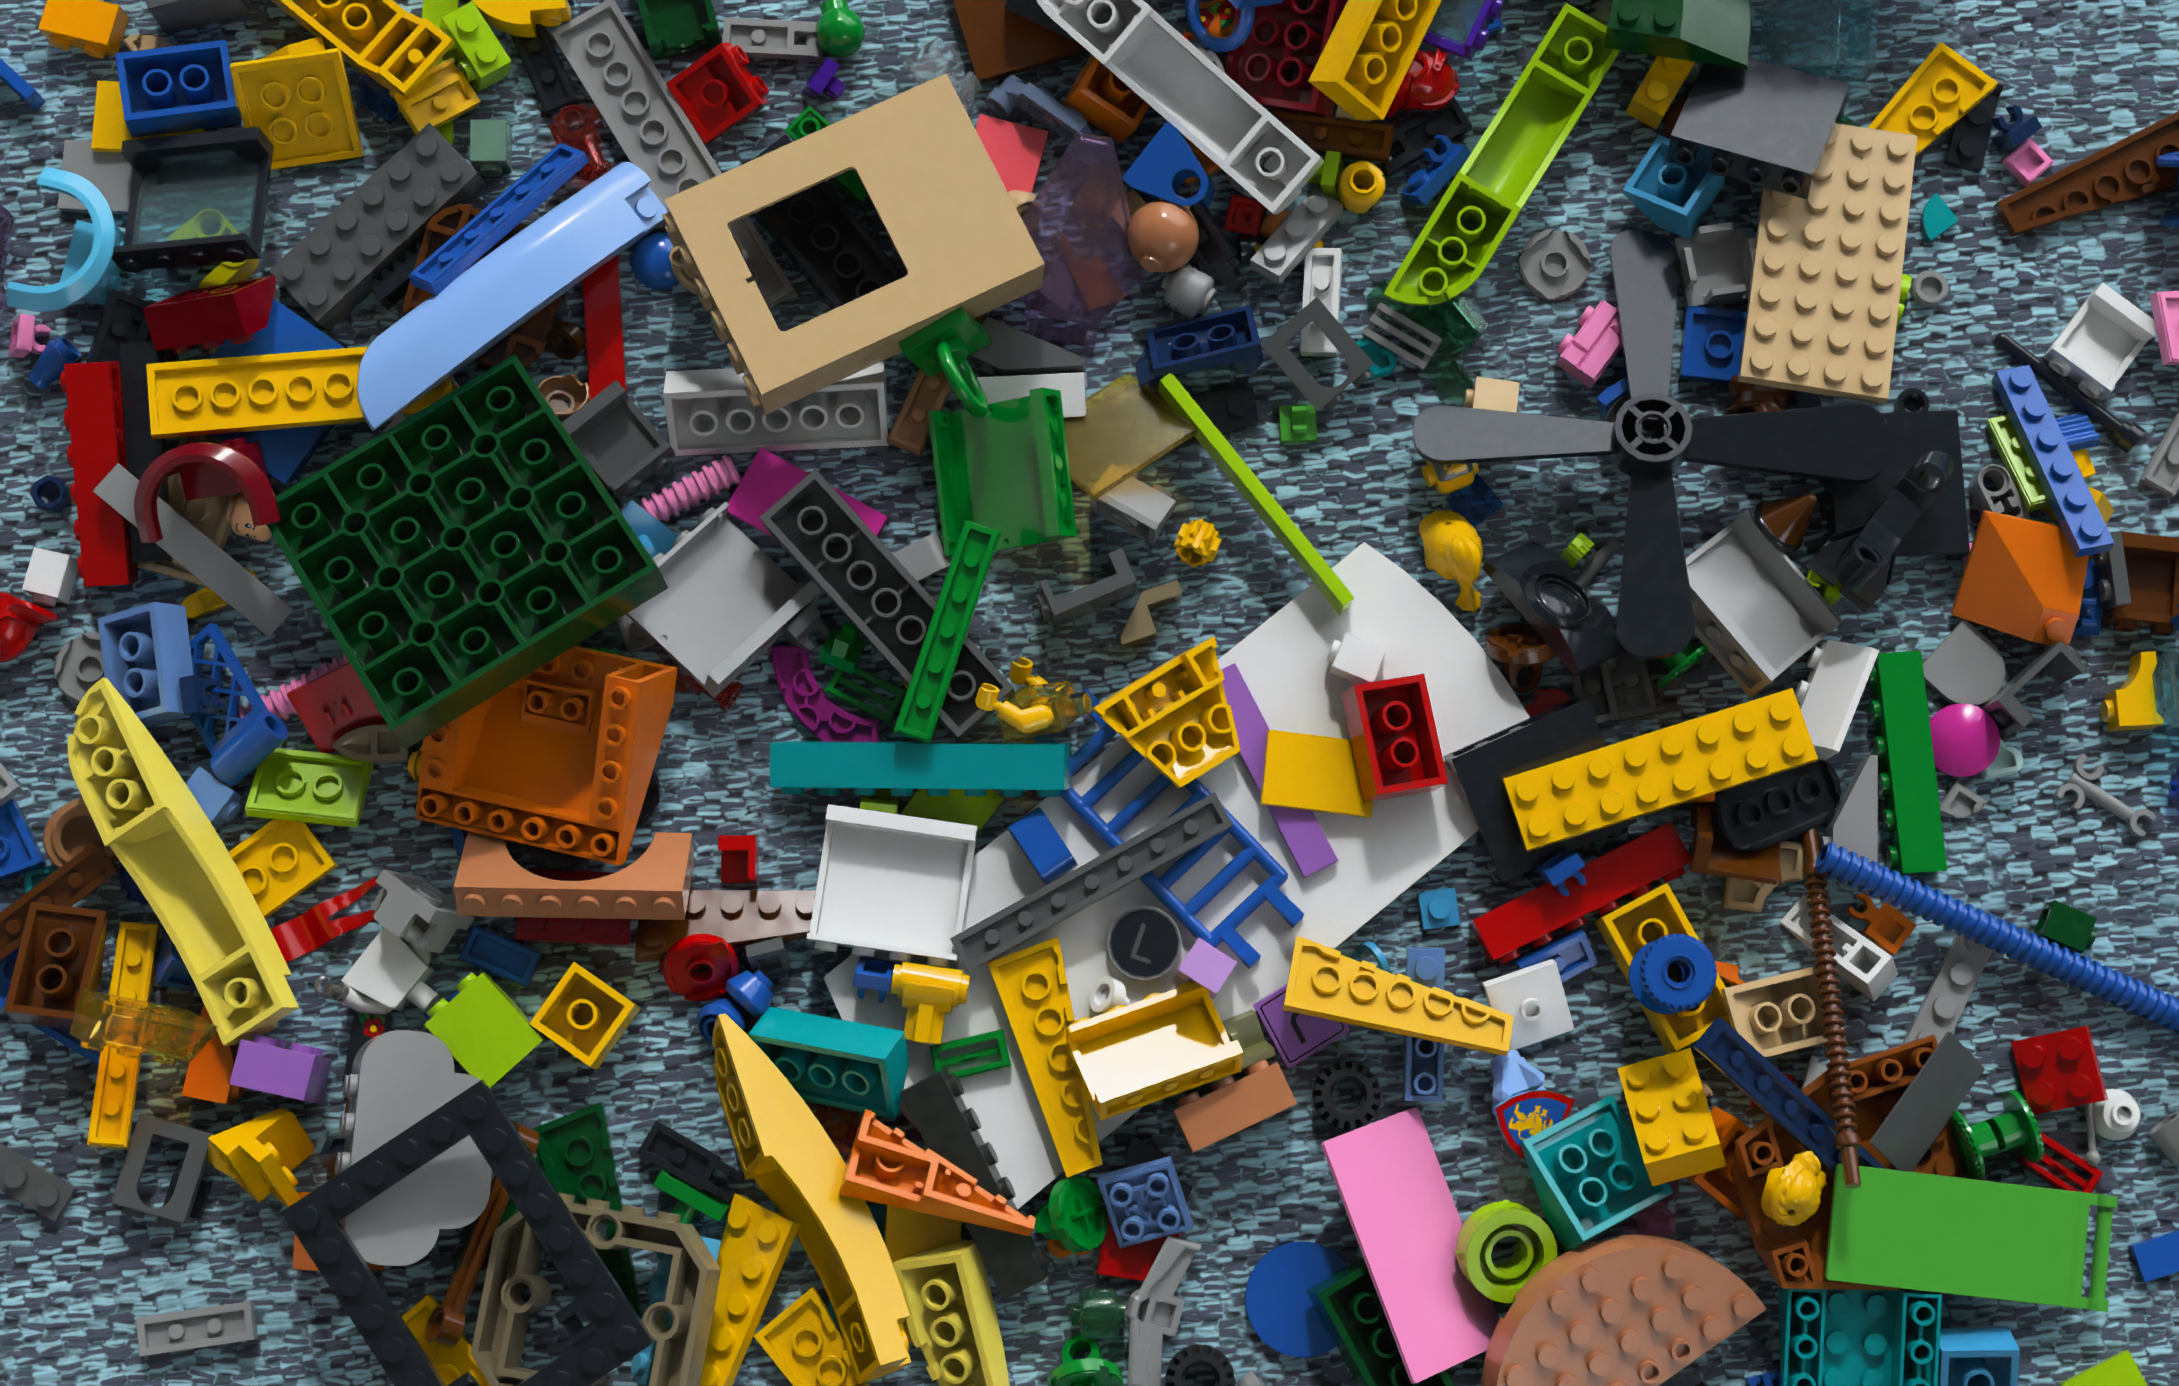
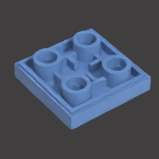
M1171 1156L1098 1175L1097 1181L1119 1248L1193 1229V1222Z

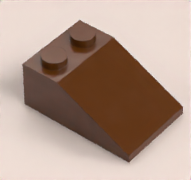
M38 902L30 903L4 1012L16 1023L87 1032L92 1031L100 997L108 918L107 911Z

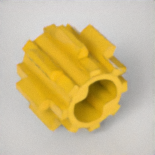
M1198 519V521L1191 520L1189 524H1182L1173 544L1177 548L1176 555L1180 556L1181 562L1196 568L1197 565L1204 566L1207 562H1213L1222 542V539L1218 538L1219 531L1215 530L1214 524L1205 522L1204 519Z

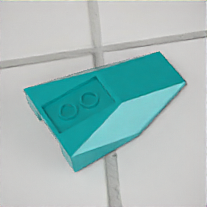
M1778 1285L1780 1386H1938L1941 1293L1912 1289H1782Z

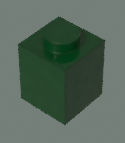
M2054 900L2044 903L2033 933H2036L2038 938L2045 937L2048 939V943L2056 942L2059 944V948L2065 946L2070 952L2083 953L2085 949L2089 950L2095 941L2097 930L2094 929L2097 918Z

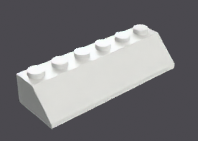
M884 361L764 415L760 405L752 406L744 389L746 386L742 378L744 373L737 375L734 368L666 371L663 396L669 442L676 454L675 456L758 452L760 447L770 452L889 446L887 443L889 434Z

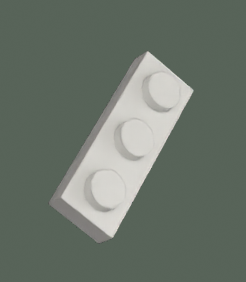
M1312 248L1305 256L1302 309L1318 297L1338 322L1340 318L1342 248ZM1313 321L1301 331V356L1338 357L1336 347Z

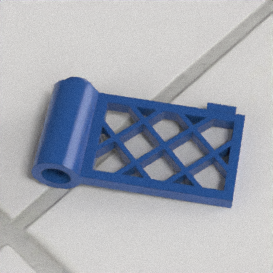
M209 623L190 641L191 657L193 656L194 676L201 677L202 664L213 665L211 678L221 680L223 667H229L233 674L231 690L221 689L220 687H215L212 690L213 699H218L219 693L230 694L227 716L216 714L217 708H214L215 716L207 718L190 716V719L212 755L210 759L212 775L222 783L234 786L240 783L279 747L289 735L282 720L267 709L218 625ZM210 639L215 644L213 661L203 660L205 644ZM240 696H246L253 708L244 718L237 717ZM216 719L226 720L225 733L219 741L214 735Z

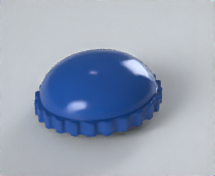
M656 231L644 236L640 241L636 242V246L632 248L633 252L630 254L631 261L629 265L632 267L631 273H634V278L639 280V284H643L646 288H652L653 290L660 289L663 291L666 288L671 289L672 286L679 284L671 267L669 255L673 245L666 231L663 233Z

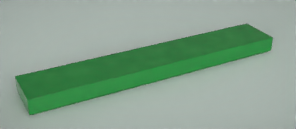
M965 520L905 695L894 733L930 744L1001 531Z

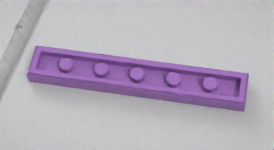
M1233 663L1221 669L1225 679L1222 681L1227 704L1231 705L1241 749L1238 753L1261 794L1266 732L1270 729L1239 669ZM1266 806L1303 878L1338 861L1313 811Z

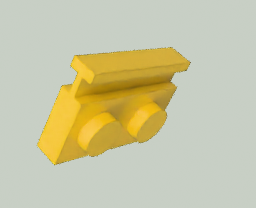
M453 57L432 67L407 96L392 90L389 93L399 105V110L415 135L428 123L436 129L478 107L481 102L462 71L458 70Z

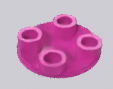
M1954 704L1939 710L1930 719L1935 767L1948 776L1969 777L1979 774L1987 769L1998 755L2000 747L1999 730L1993 718L1983 709L1970 704Z

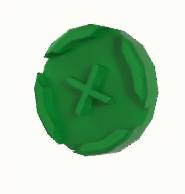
M1082 1175L1062 1178L1054 1185L1049 1201L1037 1211L1034 1224L1035 1230L1048 1240L1058 1239L1066 1249L1074 1253L1086 1252L1098 1247L1106 1235L1108 1223L1106 1208L1102 1209L1099 1199L1103 1198L1100 1190L1090 1179Z
M1077 1334L1065 1342L1062 1348L1063 1364L1052 1370L1047 1378V1386H1124L1122 1370L1115 1363L1103 1359L1097 1341L1087 1334ZM1082 1348L1091 1349V1353L1086 1359L1073 1360V1356L1078 1350Z

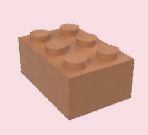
M1266 1059L1243 1070L1246 1077L1238 1081H1234L1231 1075L1210 1086L1212 1093L1200 1098L1197 1091L1175 1102L1178 1109L1172 1112V1116L1190 1154L1297 1104L1278 1062L1269 1066Z

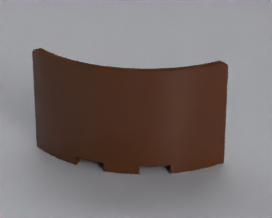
M1712 802L1692 803L1690 828H1695L1693 839L1689 846L1692 872L1781 885L1780 842L1758 851H1735L1719 839L1713 828Z

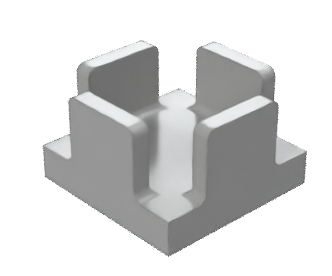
M1733 222L1698 227L1690 239L1684 237L1674 239L1673 246L1678 252L1680 260L1679 277L1685 307H1711L1748 301L1756 239L1755 237L1747 238L1745 228L1734 229Z
M383 869L375 881L382 887V890L370 907L375 912L374 919L396 937H404L414 922L424 932L422 939L418 943V947L424 951L442 953L456 930H467L475 918L474 916H457L455 901L423 877Z

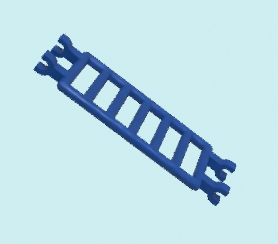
M1088 689L1083 691L1088 693H1084L1082 698H1076L1077 704L1101 729L1070 757V777L1117 734L1110 725L1092 710L1100 702ZM1042 729L1033 738V743H1056L1045 729ZM1135 748L1082 797L1071 786L1069 789L1060 790V797L1110 849L1124 843L1117 834L1172 784L1161 773L1110 822L1106 823L1092 807L1145 758ZM1197 778L1184 786L1192 796L1169 817L1212 793ZM1224 807L1233 823L1232 828L1183 854L1159 878L1151 872L1139 880L1196 939L1199 937L1215 948L1223 941L1242 963L1250 969L1260 959L1261 955L1235 929L1266 900L1291 928L1302 920L1305 914L1278 889L1288 879L1286 870ZM1229 833L1244 849L1184 905L1169 888ZM1255 860L1270 876L1210 932L1195 915Z

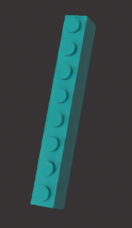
M770 742V787H782V794L791 795L804 794V788H818V795H839L840 788H854V795H876V788H890V795L895 796L913 795V789H927V796H949V789H964V796H986V789H1001V796L1004 797L1023 796V790H1037L1038 797H1060V790L1070 788V743Z

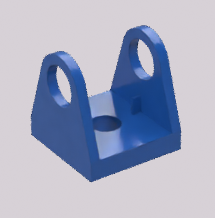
M1166 121L1121 178L1130 188L1143 197L1151 200L1163 199L1184 207L1194 206L1203 200L1208 208L1213 201L1215 193L1210 177L1186 139L1168 121ZM1187 178L1200 179L1201 187L1195 196L1187 199L1177 196L1179 195L1181 184Z

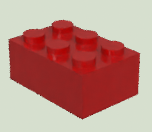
M1424 674L1357 684L1341 694L1364 803L1431 792L1448 783Z

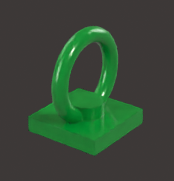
M962 306L898 342L903 355L928 377L943 371L954 393L972 416L981 419L987 415L988 403L985 394L966 358L992 343V340L987 330Z

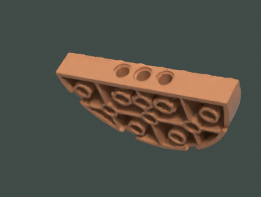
M1631 1234L1618 1235L1615 1239L1604 1240L1598 1243L1596 1241L1588 1242L1567 1251L1549 1262L1534 1274L1514 1296L1516 1301L1512 1304L1506 1316L1499 1319L1490 1339L1484 1359L1481 1386H1659L1764 1312L1766 1307L1752 1289L1733 1272L1699 1249L1678 1240L1662 1236Z

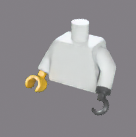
M414 922L404 937H396L383 927L341 980L343 983L338 985L331 984L327 990L321 991V983L328 978L326 975H321L315 981V992L322 997L332 995L335 1001L360 1013L385 1015L393 1009L401 1012L409 1001L422 1011L427 1012L435 1004L439 994L424 983L434 971L429 965L432 957L431 952L424 951L418 947L424 932Z

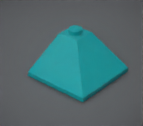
M1613 1095L1600 1100L1520 1143L1546 1219L1566 1252L1585 1243L1592 1242L1673 1193L1668 1183L1656 1186L1651 1185L1635 1130Z

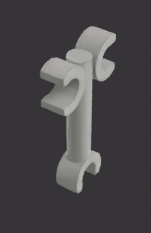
M2083 754L2077 757L2073 762V773L2066 784L2056 789L2054 798L2059 800L2066 791L2072 792L2075 800L2070 809L2074 811L2082 807L2086 796L2125 821L2130 834L2139 838L2144 837L2146 832L2138 827L2137 819L2143 817L2145 820L2152 822L2156 818L2155 814L2148 809L2135 811L2090 782L2102 775L2104 767L2098 765L2091 774L2086 773L2083 769V763L2088 756Z

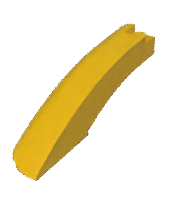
M726 1013L718 1015L712 1036V1045L716 1048V1063H713L714 1074L721 1105L745 1179L753 1178L782 1215L800 1223L796 1237L817 1271L835 1311L858 1384L878 1379L902 1369L911 1363V1359L908 1353L909 1343L907 1336L900 1329L899 1325L910 1316L888 1250L866 1201L839 1194L846 1164L820 1122L787 1078L756 1043Z

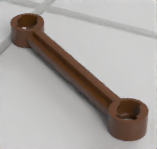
M513 1123L534 1156L539 1143L538 1131L518 1123ZM494 1175L491 1182L490 1196L486 1208L475 1221L443 1303L435 1307L426 1324V1340L448 1349L453 1348L457 1344L465 1327L464 1309L492 1243L494 1231L498 1228L510 1198L496 1175Z

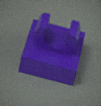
M828 57L820 63L801 92L812 99L823 93L835 101L847 87L839 79L833 77L840 66Z

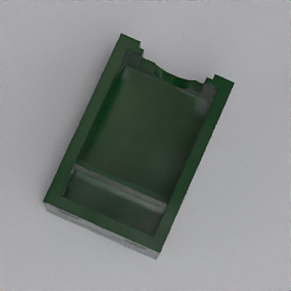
M637 0L654 61L717 46L722 43L712 0Z

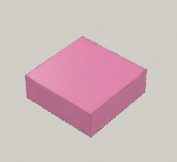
M2030 137L2002 162L2025 187L2030 186L2054 163Z

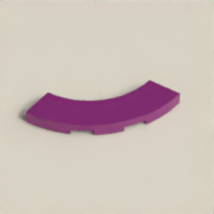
M772 645V663L779 690L793 715L808 731L822 741H880V720L866 719L850 714L836 706L822 692L813 675L809 653L798 646Z

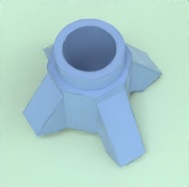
M1509 1050L1506 1056L1497 1055L1491 1060L1492 1076L1494 1078L1492 1094V1113L1494 1115L1493 1107L1510 1096L1528 1090H1546L1542 1085L1545 1074L1528 1064L1524 1057H1520L1517 1050Z

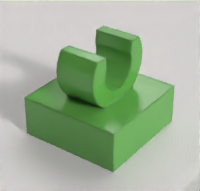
M1312 404L1279 406L1280 444L1317 442L1316 409Z

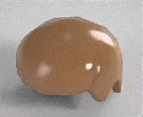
M573 373L564 376L552 375L541 380L537 386L561 423L590 401L588 383H581ZM562 397H565L569 401L570 408L567 406Z

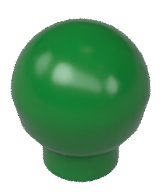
M847 0L824 1L820 6L821 17L816 25V39L819 46L825 53L833 57L843 58L853 55L859 50L864 41L865 28L862 21L855 12L849 9Z

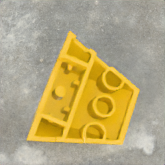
M1215 636L1167 661L1092 708L1096 714L1177 788L1185 786L1241 751L1231 705L1227 704L1222 682L1225 680L1223 670L1219 669L1215 648H1217Z

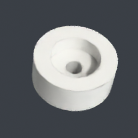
M1109 976L1102 977L1096 982L1089 999L1091 1009L1101 1015L1107 1013L1115 1006H1128L1130 1002L1129 998L1126 997L1125 985Z

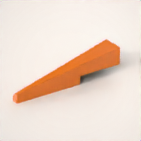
M865 1109L847 1160L839 1190L840 1195L1030 1236L1034 1229L1035 1217L1032 1215L1026 1217L1007 1205L1006 1198L1000 1194L993 1196L977 1185V1179L929 1148L924 1151L907 1140L903 1131L897 1127L894 1130L890 1129L875 1119L876 1114Z

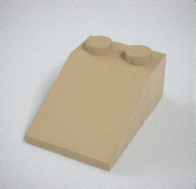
M1813 966L1721 989L1732 1028L1765 1058L1824 1044L1828 1041L1822 1036L1826 1029L1821 1026L1825 1019L1820 1017V1013L1824 1009L1819 1007V1002L1823 999L1817 995L1822 989L1816 986L1817 981L1820 979L1815 976V972L1819 969Z

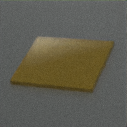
M1128 372L1086 398L1085 416L1063 417L1071 480L1094 500L1197 434V428L1146 386L1139 387L1138 380Z

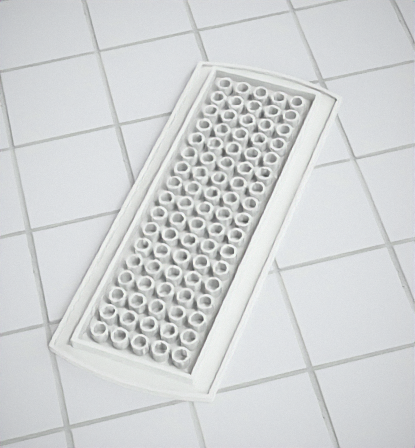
M1365 542L1331 568L1354 596L1349 609L1339 615L1313 583L1218 659L1220 670L1233 663L1236 664L1270 730L1351 740L1341 694L1357 684L1329 673L1332 662L1326 660L1334 639L1341 642L1345 633L1387 649L1375 681L1419 674L1425 675L1442 757L1530 718L1499 669L1474 637L1446 607L1406 571ZM1121 737L1070 778V786L1082 797L1134 747ZM1236 753L1197 778L1211 793H1216L1221 804L1286 870L1288 879L1278 889L1305 914L1303 919L1291 928L1266 900L1235 930L1261 955L1260 959L1250 969L1242 963L1223 941L1216 947V949L1237 961V964L1216 997L1211 998L1221 1021L1251 1009L1256 1012L1253 1007L1254 1003L1287 984L1296 936L1335 949L1479 831L1455 772L1448 769L1444 757L1443 762L1448 780L1446 785L1431 792L1373 801L1372 817L1370 818L1313 811L1338 861L1306 878H1303L1268 808L1265 805H1259L1260 793L1239 753ZM1144 758L1100 799L1092 809L1106 823L1110 822L1161 772ZM1172 783L1117 835L1126 842L1167 819L1192 794L1184 786L1177 788ZM1047 797L1031 810L1033 811L1037 807L1042 809L1073 855L1078 866L1071 871L1111 850L1061 797ZM1009 829L983 848L973 858L963 931L1046 886L1011 835ZM1227 833L1169 889L1185 905L1244 848ZM1181 856L1152 872L1159 878ZM1253 860L1201 909L1195 917L1211 932L1270 875ZM1138 879L993 960L1058 937L1074 1019L1076 1021L1084 1017L1093 1018L1101 1015L1091 1009L1089 999L1096 982L1105 976L1112 977L1125 985L1126 997L1130 1001L1129 1005L1142 1001L1150 994H1162L1177 989L1185 981L1175 975L1197 939ZM1142 905L1157 907L1169 914L1177 924L1182 939L1180 957L1173 969L1161 978L1147 982L1132 980L1121 974L1110 960L1107 950L1108 932L1115 919L1127 909ZM875 951L874 958L891 961L889 960L890 953ZM849 956L823 977L842 1020L904 1031L907 1008L902 1007V999H898V995L891 994V991L887 992L884 1002L881 1003L878 1002V990L867 988L864 998H858V987L853 986V979L860 956ZM959 956L958 963L949 962V968L963 970V974L970 975L966 1005L959 1004L958 1007H953L951 1014H946L942 1043L1000 1029L1004 1030L1012 1066L962 1077L959 1080L964 1089V1094L961 1095V1098L967 1109L973 1108L981 1123V1128L978 1131L984 1143L989 1142L993 1146L998 1157V1163L995 1165L1001 1177L1006 1176L1010 1180L1016 1197L1012 1199L1017 1209H1019L1062 1174L1064 1169L988 963L969 973ZM912 957L911 962L926 964L927 959ZM996 1038L938 1053L940 1059L999 1045ZM906 1039L909 1065L904 1089L935 1073L929 1046L936 1045L935 1043H922ZM1001 1053L942 1066V1069L947 1068L950 1073L1002 1061ZM902 1098L899 1110L918 1130ZM1091 1103L1098 1143L1142 1107L1099 1121Z

